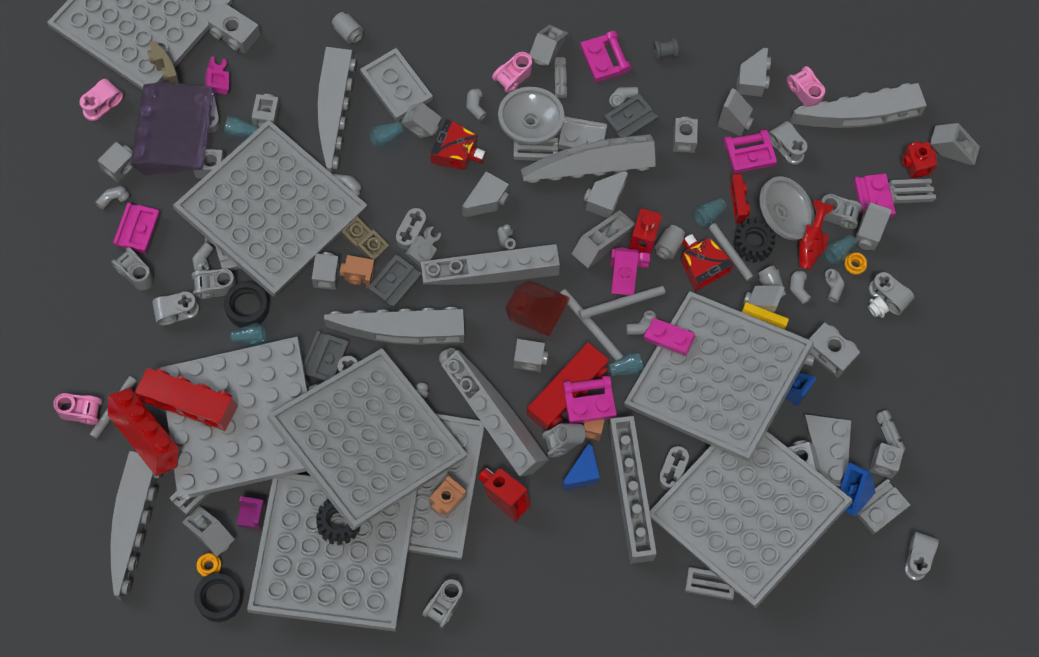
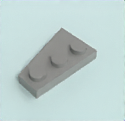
M805 414L803 418L808 428L809 441L816 449L821 470L820 474L840 489L849 461L851 421Z

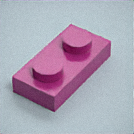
M653 318L644 335L646 342L683 356H687L696 338L695 333Z

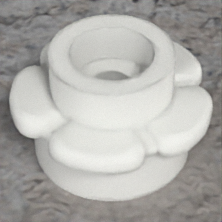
M880 297L869 300L870 305L868 309L874 317L879 316L883 318L885 313L889 311L886 303Z

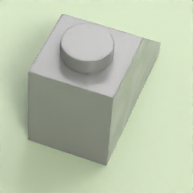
M549 24L537 33L529 55L537 64H551L558 55L569 33Z
M733 88L723 106L717 126L742 136L745 129L749 131L754 118H751L753 108Z
M959 123L935 126L930 143L941 156L968 165H975L980 148Z
M486 171L463 204L462 215L470 217L497 211L500 205L504 206L510 197L508 193L509 184Z
M623 171L596 181L592 189L588 188L584 197V201L587 202L586 210L605 218L612 216L626 184L628 172Z
M870 202L859 223L853 244L858 245L861 249L874 251L881 239L892 210Z
M755 286L752 293L747 292L743 305L748 302L774 313L785 287Z
M201 506L196 508L182 522L216 556L226 551L235 540L224 526Z

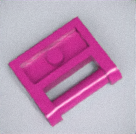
M610 31L603 36L580 42L581 51L595 83L628 73L632 69L619 45V37L616 31ZM604 45H611L619 64L618 66L613 67Z
M767 129L759 130V133L723 138V145L727 151L733 174L776 166L777 159ZM755 142H761V143H762V144H760V145H755V146H751V147H746V148H741V149H736V150H735V146H740V145H745V144H750V143H755Z
M602 376V379L583 382H563L569 423L616 418L610 376ZM600 388L604 390V394L578 398H573L572 392Z

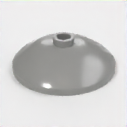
M522 87L504 97L499 106L498 121L504 133L511 139L523 144H541L551 140L560 132L564 123V109L559 99L551 92L538 87Z
M783 176L774 177L763 185L760 192V208L768 226L785 239H802L805 235L806 225L813 226L815 220L814 208L805 190L794 180Z

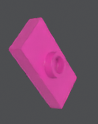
M615 249L612 294H634L638 250Z

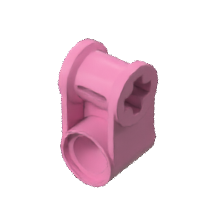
M526 52L515 54V56L494 72L492 79L498 81L505 88V92L509 94L531 75L532 57ZM519 64H526L527 66H526V67H519L518 65H519Z
M808 66L803 67L802 71L795 75L787 76L789 88L797 95L804 106L810 107L822 102L825 88Z
M108 79L100 80L80 98L79 102L83 109L84 117L89 121L100 119L105 113L121 102L123 93Z
M62 393L55 398L54 408L58 416L63 420L96 425L99 420L97 418L98 408L102 405L103 400L94 396ZM63 404H72L69 410H61Z

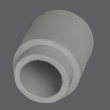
M340 12L333 18L332 25L334 30L348 44L357 43L361 40L363 28L350 14Z
M675 225L665 228L654 246L656 254L663 259L674 258L683 243L685 232Z

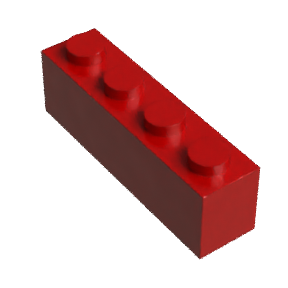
M588 342L527 407L526 415L544 431H548L561 424L563 421L562 416L567 412L563 382L570 381L575 383L596 380L597 378L602 379V376H605L609 371L607 368L609 359ZM591 390L572 392L573 398L581 397L582 394L586 396Z
M147 368L135 391V394L143 403L226 431L237 408L232 398L233 396L228 392L222 390L219 392L213 391L205 384L199 383L196 385L190 383L187 378L182 376L175 378L159 368L156 371Z
M131 388L110 394L108 396V417L153 474L158 476L177 468L178 446Z

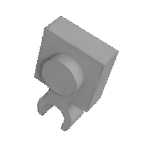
M433 226L425 229L424 237L421 235L416 236L405 253L406 256L420 267L421 261L431 260L437 250L433 243L440 239L441 233H436L432 237L431 230L434 228Z

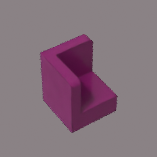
M240 496L239 503L241 506L237 526L261 530L266 510L264 501Z

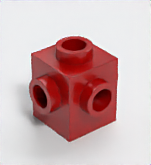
M929 141L911 143L902 156L903 166L908 169L911 179L931 175L937 166L936 153L934 149H931Z

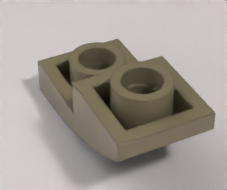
M149 41L151 50H148L147 53L150 63H155L157 71L162 70L164 81L169 80L171 88L180 86L174 66L168 55L155 41Z
M358 216L341 233L369 259L375 260L389 247L387 242L374 229L371 231Z

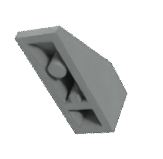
M619 210L582 235L572 255L589 268L601 260L636 224Z

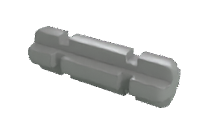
M556 57L554 62L555 96L557 98H566V59L564 57Z
M886 410L878 413L876 417L879 424H882L881 429L888 444L905 451L903 442L899 440L901 437L894 422L890 420L892 419L890 412Z

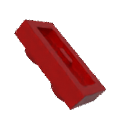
M733 174L729 185L735 224H742L746 220L747 215H750V204L745 201L747 185L746 182L742 181V174Z

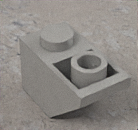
M768 48L761 49L740 65L736 87L739 94L762 97L764 89H768L770 76H766V70L770 69L771 57H767Z

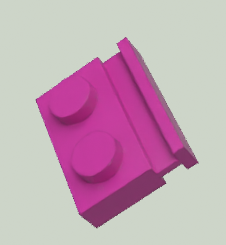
M886 173L868 175L863 178L855 177L853 183L857 200L863 206L860 212L861 217H863L870 202L891 209L889 217H894L896 213Z
M127 203L113 242L116 247H124L125 249L130 247L133 251L147 254L161 214L160 211Z

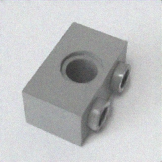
M223 3L208 20L210 33L218 40H224L231 49L239 50L244 54L261 36L258 24L226 3Z
M825 322L809 339L814 342V347L810 354L815 355L814 358L838 378L860 353L852 341L843 338L834 326L828 325ZM828 346H835L838 352L831 351Z

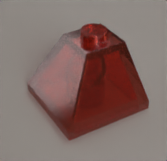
M528 281L515 290L505 309L510 321L550 337L570 297Z

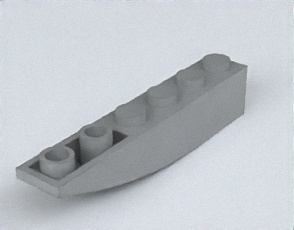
M326 47L319 83L318 126L325 166L333 175L334 170H338L339 167L337 150L342 149L343 137L340 136V133L346 127V117L343 116L344 111L349 109L350 98L347 97V93L352 91L353 78H350L351 72H355L356 59H353L352 50Z
M905 83L893 89L883 88L878 92H864L856 97H842L833 102L823 101L810 107L800 106L794 110L791 123L828 128L874 126L922 116L927 105L919 83Z
M648 134L585 143L540 159L521 169L523 181L535 183L539 182L540 179L548 178L550 180H560L566 176L580 178L584 174L604 175L606 172L611 171L620 173L623 171L627 172L629 169L648 170L649 167H656L655 141Z
M557 244L421 261L423 284L460 285L559 275L560 263Z
M447 307L445 310L424 308L422 311L401 309L399 312L377 310L376 313H366L359 310L351 314L335 311L324 315L327 328L369 340L413 345L464 343L463 309H458L457 307Z
M456 350L441 364L519 476L534 474L549 460L508 403L459 350Z
M129 451L118 489L111 531L114 596L123 601L125 594L128 595L131 588L129 577L131 571H135L138 557H136L138 547L141 548L144 541L142 530L144 524L147 525L150 519V510L148 509L150 502H153L156 497V480L160 479L162 475L155 476L138 453Z

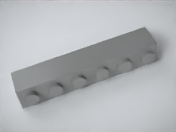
M634 416L610 419L608 430L630 564L654 561L657 553Z

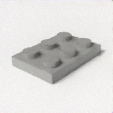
M397 48L360 69V74L396 122L405 117L410 105L420 102L427 104L433 100L432 94Z

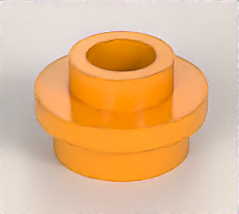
M851 253L846 257L844 266L849 273L859 275L865 271L867 260L860 253ZM852 262L858 263L859 267L853 266Z
M206 553L198 559L197 570L203 577L219 573L221 561L215 554ZM208 562L214 564L210 570L205 569V565Z

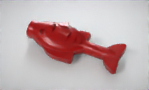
M819 200L813 201L817 212L813 226L806 225L805 235L799 241L798 267L812 270V266L826 249L829 235L822 234L821 228L825 215L834 208V205L825 204Z

